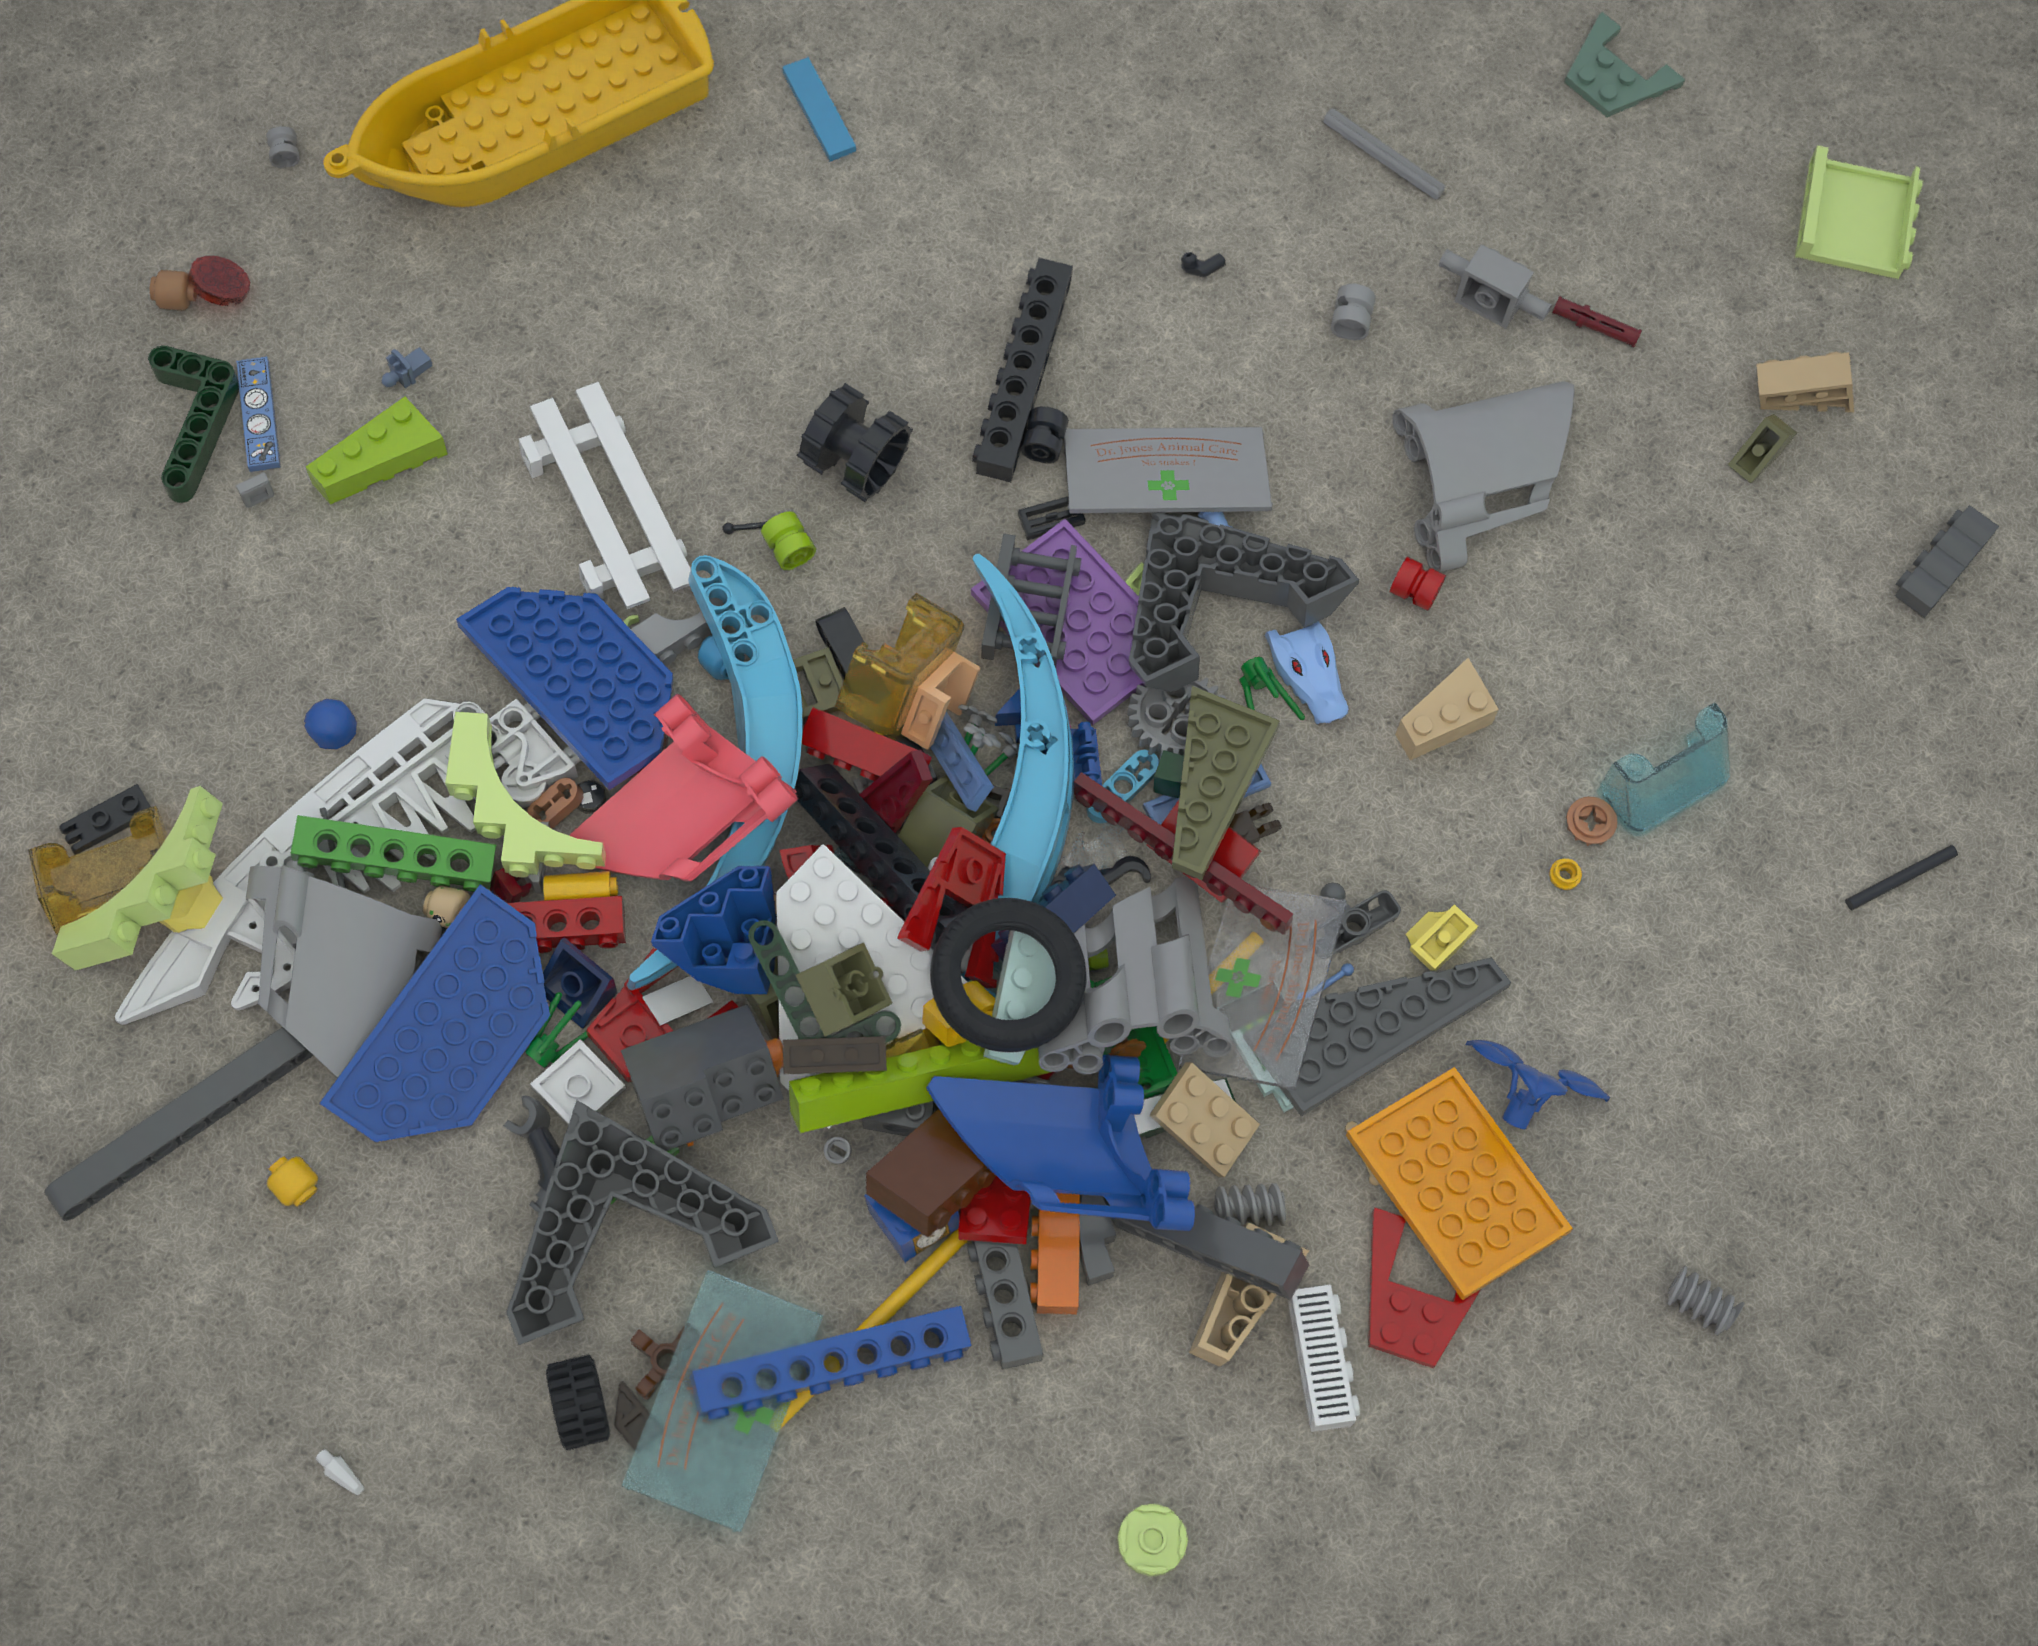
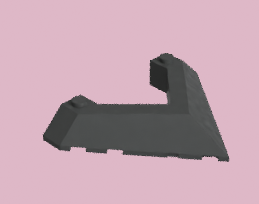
M1152 512L1129 665L1145 686L1173 692L1199 679L1200 656L1188 642L1187 638L1201 590L1287 607L1300 624L1306 628L1330 616L1359 584V579L1343 559L1330 555L1329 559L1311 554L1312 550L1292 544H1288L1287 547L1271 543L1270 538L1222 524L1218 526L1208 523L1207 520L1182 514L1179 517L1165 512Z
M576 1100L506 1312L518 1346L585 1320L573 1286L613 1198L702 1236L714 1268L779 1242L767 1209Z

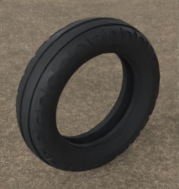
M997 898L969 907L954 918L945 928L937 941L932 955L930 982L934 1000L940 1013L951 1028L960 1036L988 1050L1021 1052L1037 1048L1051 1041L1063 1032L1074 1019L1085 993L1086 964L1076 936L1068 925L1055 913L1028 900ZM1012 930L1027 934L1037 940L1050 955L1055 969V988L1049 1002L1037 1013L1018 1020L998 1019L982 1012L967 996L961 979L962 959L968 948L976 940L988 933Z

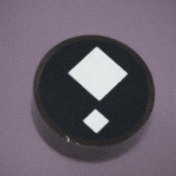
M587 780L578 784L583 790L584 797L577 808L583 813L593 814L607 800L605 789L599 782L594 780Z

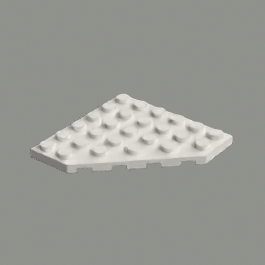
M822 844L776 892L777 928L800 973L863 942L865 943L875 967H880L883 970L882 981L893 1003L880 1011H892L901 1022L899 1035L886 1043V1058L900 1055L926 1028L922 1024L923 1006L934 998L930 982V967L934 951L931 947L929 951H918L897 939L904 921ZM778 956V975L781 976L789 970V962L785 957ZM877 971L873 972L875 977L879 976ZM961 976L962 984L967 983V981ZM798 986L789 987L785 992V999L790 1005H800L804 1000L805 995ZM779 1001V1040H781L783 1045V1040L798 1039ZM883 1016L878 1019L876 1029L882 1035H889L894 1031L896 1024L893 1018ZM805 1017L800 1023L801 1031L808 1036L815 1035L820 1029L814 1017ZM854 1031L848 1034L847 1037H864V1035ZM781 1068L780 1083L789 1090V1081L821 1073L784 1074L783 1068Z

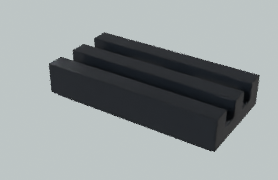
M1068 496L1018 510V517L1022 522L1021 525L1027 540L1041 537L1060 523L1061 519L1068 518L1066 520L1073 527L1084 525L1086 519L1083 513H1069V510L1049 513L1046 516L1028 521L1027 517L1068 506Z

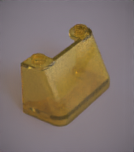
M157 806L141 810L130 818L129 826L132 836L69 857L66 849L58 843H47L28 849L37 898L57 936L61 926L88 915L118 894L140 873L159 850L168 835Z

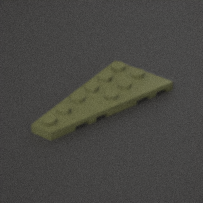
M1192 686L1172 868L1202 880L1279 728L1280 720Z

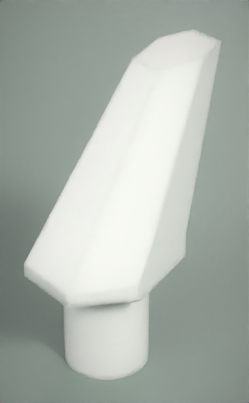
M326 1449L317 1455L316 1461L324 1467V1474L355 1495H359L364 1490L363 1485L341 1457H334Z

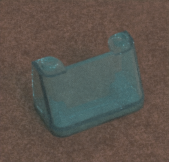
M1716 702L1702 709L1696 716L1695 730L1684 738L1688 744V748L1655 768L1644 756L1635 753L1628 754L1611 765L1597 790V794L1602 800L1610 804L1616 813L1618 822L1629 834L1633 836L1648 834L1719 791L1729 781L1728 721Z

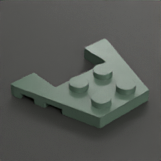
M1601 12L1570 68L1564 83L1606 117L1634 107L1643 100L1651 97L1654 99L1661 96L1663 92L1671 89L1676 90L1683 86L1685 79L1667 64L1648 80H1645L1607 49L1605 45L1619 34L1621 26Z

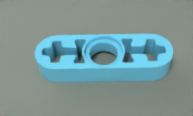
M1149 750L1137 751L1102 786L1129 803L1154 778L1159 759L1155 753L1149 755ZM1147 760L1151 762L1150 771L1144 768L1138 773L1136 779L1133 774L1138 770L1139 761L1145 763ZM1118 780H1126L1131 784L1132 790L1126 794H1121L1115 790L1114 784ZM1092 806L1087 808V815L1092 821L1096 823L1107 822L1101 813L1096 812Z

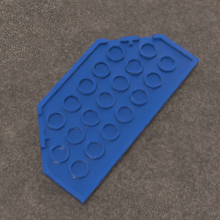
M507 587L456 619L457 625L608 790H611L647 766L662 752L665 733L661 729L663 725L654 714L671 699L674 681L673 673L597 594L583 593V596L565 595V591L539 589V593L523 592L519 587Z
M480 884L319 1104L373 1142L472 1125L550 1016L541 958L536 939L535 923Z

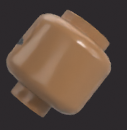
M161 270L156 277L152 276L150 298L161 309L184 311L188 309L191 301L195 302L197 299V284L192 283L191 277L187 272Z

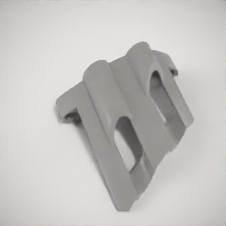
M1187 876L1175 878L1165 891L1155 896L1151 895V887H1148L1113 905L1109 916L1099 925L1092 928H1086L1083 925L1074 933L1081 946L1086 964L1085 993L1077 1014L1066 1029L1051 1041L1038 1047L1039 1064L1042 1069L1049 1072H1058L1067 1068L1069 1064H1073V1068L1081 1074L1095 1073L1103 1066L1105 1047L1113 1046L1123 1041L1131 1029L1153 1026L1157 1027V1033L1161 1037L1169 1039L1170 1049L1175 1054H1192L1199 1047L1203 1048V1052L1210 1057H1222L1231 1052L1232 1040L1229 1018L1212 1005L1198 886ZM1176 910L1179 938L1157 945L1155 924L1163 921ZM1115 940L1118 970L1106 982L1091 988L1088 958L1104 951Z

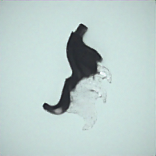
M1107 822L1092 842L1083 841L1084 831L1075 838L1067 856L1061 855L1055 873L1057 876L1053 878L1050 886L1063 882L1066 879L1064 874L1078 864L1081 867L1095 864L1109 885L1131 871L1140 873L1143 881L1149 883L1151 873L1142 859L1131 856L1122 845L1120 832L1124 828L1118 824L1112 825Z

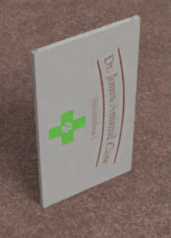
M1262 427L1067 429L1064 444L1069 513L1272 511L1273 503L1271 502Z

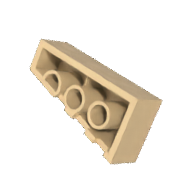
M1249 1222L1244 1225L1245 1228L1252 1231L1255 1228L1262 1229ZM1268 1232L1274 1240L1284 1243L1285 1239ZM1301 1247L1303 1249L1304 1256H1306L1309 1250ZM1221 1272L1189 1353L1219 1367L1227 1363L1254 1328L1262 1314L1273 1302L1276 1294Z

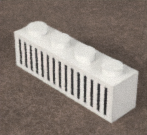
M1331 1285L1297 1289L1292 1299H1287L1311 1432L1350 1427L1356 1421V1416L1360 1415V1408L1357 1396L1351 1395L1349 1382H1353V1370L1351 1362H1345L1343 1348H1347L1345 1329L1343 1327L1339 1328L1337 1315L1341 1313L1338 1294L1332 1293Z

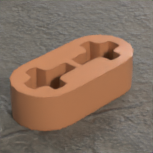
M561 778L542 793L537 800L531 803L527 813L532 818L542 822L539 813L544 810L547 817L543 822H549L550 828L553 829L580 805L584 797L583 790L572 779ZM566 789H568L571 794V796L568 799H566L565 795L563 794V792Z

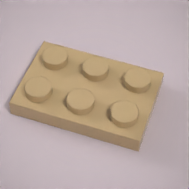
M1185 1062L1149 1114L1151 1118L1218 1177L1226 1176L1260 1125L1192 1062Z

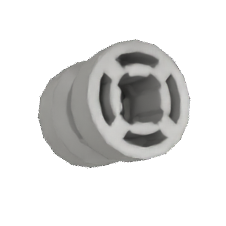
M284 126L270 129L266 135L267 144L271 148L269 150L270 163L278 168L292 167L298 164L300 157L298 148L295 147L297 145L296 132L292 128Z

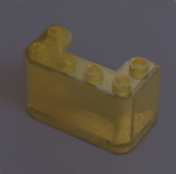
M918 593L913 595L908 601L906 607L908 612L894 648L884 643L879 650H868V645L863 642L855 649L835 704L837 709L880 735L893 734L905 724L918 687L956 651L964 631V623L961 619Z

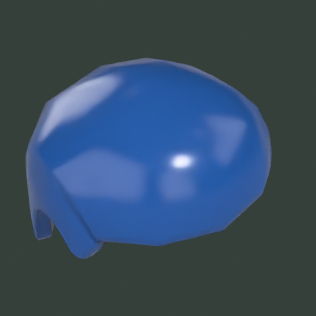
M324 699L319 701L305 715L304 727L308 735L320 748L339 749L349 744L356 735V718L349 707L340 700Z

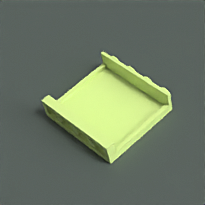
M1817 145L1809 161L1795 257L1899 279L1903 270L1909 269L1913 258V252H1909V247L1915 239L1916 228H1913L1912 225L1913 221L1917 218L1920 206L1916 203V197H1919L1923 180H1919L1920 167H1915L1910 177L1829 160L1827 159L1829 148Z

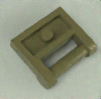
M829 647L793 659L796 671L804 672L816 704L808 706L801 691L802 725L806 724L812 707L826 713H832L851 706V699Z

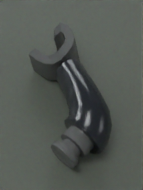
M522 1096V1106L529 1110L527 1122L523 1126H519L507 1120L504 1127L521 1137L527 1138L540 1175L537 1184L541 1188L536 1194L538 1197L537 1201H531L529 1206L539 1213L554 1171L560 1147L548 1129L550 1126L549 1112L538 1100L529 1096Z

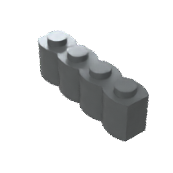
M1971 505L1964 512L1958 509L1947 522L1951 526L1949 530L1945 532L1941 529L1930 542L1934 548L1930 552L1924 549L1913 563L1917 568L1912 573L1906 570L1895 584L1900 587L1895 597L1924 618L2000 527Z

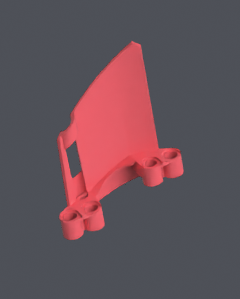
M676 694L654 714L663 725L662 731L672 738L674 742L569 835L577 839L603 843L606 852L605 867L596 866V869L649 879L668 881L673 877L683 881H693L763 821L768 819L773 822L798 800L796 796L797 791L781 780L780 773L764 756H761L757 761L752 759L709 727L681 695ZM732 823H744L701 863L692 860Z

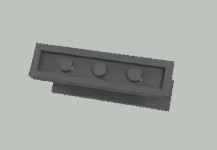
M1003 534L997 569L1014 589L1021 593L1061 599L1058 615L1030 610L1037 624L1056 627L1053 643L1046 642L1056 668L1057 659L1064 660L1066 642L1061 641L1072 577H1079L1082 558H1076V545H1071L1068 559L1021 552L1020 548L1015 547L1016 536ZM1024 564L1065 571L1064 585L1061 587L1015 579L1014 575H1010L1011 566ZM992 596L981 649V658L994 660L996 649L1001 650L1002 647L1014 649L1010 635H1004V631H999L1001 621L1004 620Z

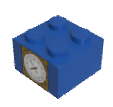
M867 1194L864 1195L868 1211L904 1262L909 1261L959 1228L960 1217L957 1211L951 1216L944 1228L937 1229L927 1238Z

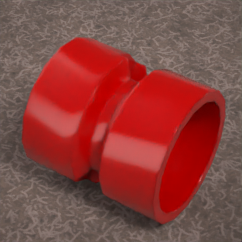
M1407 556L1389 592L1404 600L1411 597L1414 605L1429 611L1445 581L1446 575L1432 568L1425 571L1423 570L1422 563Z

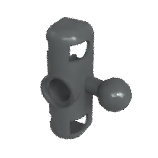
M1331 882L1326 884L1320 892V898L1323 904L1327 907L1335 908L1340 915L1316 928V933L1324 929L1326 937L1316 942L1314 954L1321 960H1328L1334 954L1341 953L1353 945L1362 943L1366 937L1382 929L1389 922H1394L1401 912L1400 905L1389 891L1382 890L1351 908L1345 901L1346 893L1339 883ZM1378 897L1380 906L1369 911L1368 904ZM1347 923H1357L1362 930L1354 932L1347 927ZM1314 930L1312 931L1309 938V944L1312 951L1314 944Z

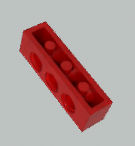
M622 896L507 903L535 923L539 953H547L552 951V948H557L560 940L566 938L579 950H583L585 946L590 945L611 949L617 947L618 944L626 943L625 906ZM590 920L599 922V925L592 930L583 928L584 924ZM562 922L566 924L562 931L554 932L550 930L555 923Z

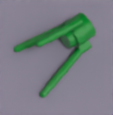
M1254 657L1241 666L1244 676L1239 681L1244 690L1247 708L1255 710L1250 687L1253 686L1255 690L1267 687L1274 698H1278L1280 694L1300 720L1305 719V715L1274 676L1271 668L1266 665L1262 657Z
M561 992L556 993L549 1005V1018L525 1051L528 1056L543 1068H546L550 1062L554 1063L579 1040L583 1042L588 1038L585 1031L559 1051H556L560 1045L555 1041V1038L581 1007L582 1002L579 1000L567 1011L549 1035L543 1034L562 997Z

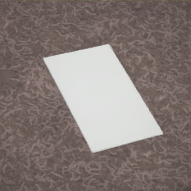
M691 976L642 997L660 1025L713 1003L702 983Z

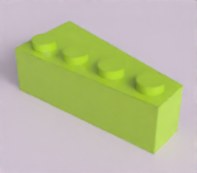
M404 396L305 467L312 485L331 505L368 489V486L381 480L383 482L394 478V475L409 468L413 470L424 465L423 462L435 457L441 458L448 455L442 435Z

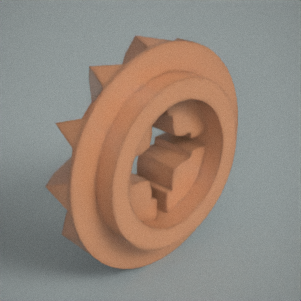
M1583 797L1576 800L1570 806L1566 815L1567 830L1572 832L1575 841L1581 840L1587 846L1603 844L1608 839H1611L1617 828V816L1614 809L1606 801L1597 797ZM1591 811H1593L1594 821L1599 824H1596L1592 831H1589L1588 823L1583 820H1586Z

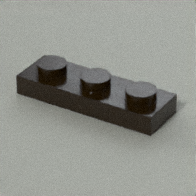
M886 1036L783 1040L784 1074L887 1070Z

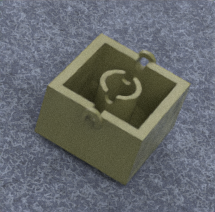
M864 942L796 974L801 989L825 1037L893 1004L882 981L883 970L880 967H875ZM874 971H877L879 973L878 977L874 976Z

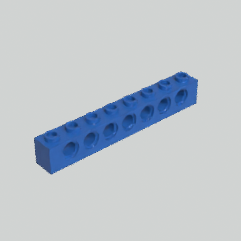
M957 1306L694 1370L690 1374V1381L699 1417L708 1415L709 1420H715L729 1416L730 1409L742 1407L743 1412L762 1408L764 1407L763 1401L776 1398L777 1403L797 1399V1393L810 1390L811 1395L830 1391L831 1384L843 1382L844 1387L863 1383L865 1382L864 1376L877 1373L878 1379L897 1374V1368L910 1365L911 1370H917L930 1366V1360L943 1357L944 1362L963 1358V1352L972 1345L962 1307ZM925 1332H933L938 1336L939 1346L937 1348H931L925 1344L923 1338ZM892 1340H900L906 1345L907 1352L905 1356H897L892 1352L890 1347ZM858 1349H869L874 1356L873 1363H861L857 1357ZM827 1356L836 1357L840 1362V1371L832 1373L826 1370L823 1363L824 1358ZM794 1364L802 1365L807 1371L806 1380L797 1381L793 1379L790 1375V1366ZM761 1372L770 1374L774 1381L773 1387L770 1389L760 1388L756 1383V1375ZM725 1381L737 1383L740 1389L739 1396L735 1398L725 1396L722 1392V1383Z

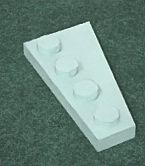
M1012 930L1009 932L992 1017L1003 1020H1018L1029 1017L1040 1011L1049 1002L1054 992L1056 976L1052 959L1046 949L1027 934ZM985 1049L984 1057L1017 1065L1020 1063L1025 1051L997 1052Z

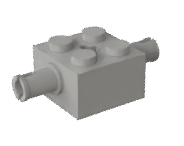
M1481 244L1471 261L1447 249L1439 262V267H1443L1461 277L1455 302L1505 329L1520 309L1539 318L1541 321H1544L1551 309L1552 304L1529 293L1528 287L1534 272L1525 265L1506 258L1495 249H1489Z

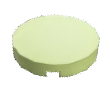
M1157 1504L1141 1505L1130 1512L1121 1523L1117 1537L1119 1552L1125 1563L1137 1573L1147 1576L1164 1575L1176 1568L1185 1555L1188 1543L1186 1527L1171 1509Z

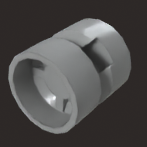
M1347 284L1339 288L1335 303L1336 309L1334 310L1331 330L1336 336L1349 340H1361L1368 336L1376 298L1375 293L1370 288L1359 284Z

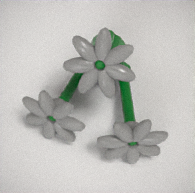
M958 706L963 714L970 716L968 723L963 728L967 731L964 740L968 746L970 742L973 744L970 750L974 756L979 748H983L984 744L989 747L993 745L998 748L1001 747L994 734L986 733V730L980 727L982 720L991 725L997 723V719L994 716L989 715L986 711L978 712L974 706ZM999 732V735L1005 740L1004 742L1007 746L1002 750L1003 753L984 770L987 776L1007 758L1011 759L1015 755L1018 756L1019 745L1014 743L1013 739L1004 732Z

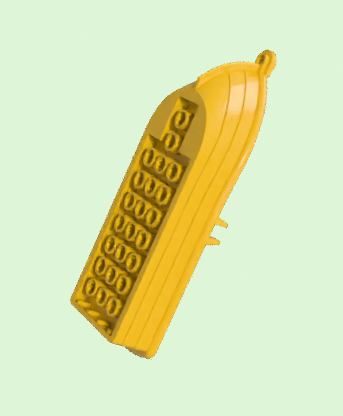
M569 0L512 28L502 19L500 20L501 33L490 38L483 28L479 33L478 44L420 68L382 92L365 110L357 122L349 144L342 145L325 156L323 161L324 168L328 175L334 178H344L353 174L358 180L370 186L392 189L405 195L441 205L472 207L492 202L705 99L709 93L708 75L711 74L714 68L707 34L694 9L681 12L689 7L690 3L687 0Z

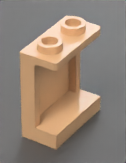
M953 652L918 687L901 734L928 750L934 744L946 710L948 709L958 716L962 714V710L958 706L967 705L980 667Z

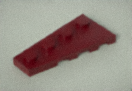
M922 751L909 752L859 794L895 834L933 780Z

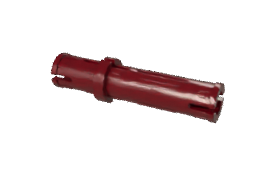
M1559 296L1552 314H1557L1576 322L1577 327L1581 328L1583 325L1631 345V347H1635L1642 332L1641 329L1634 328L1614 318L1591 310V306L1587 304L1582 306Z

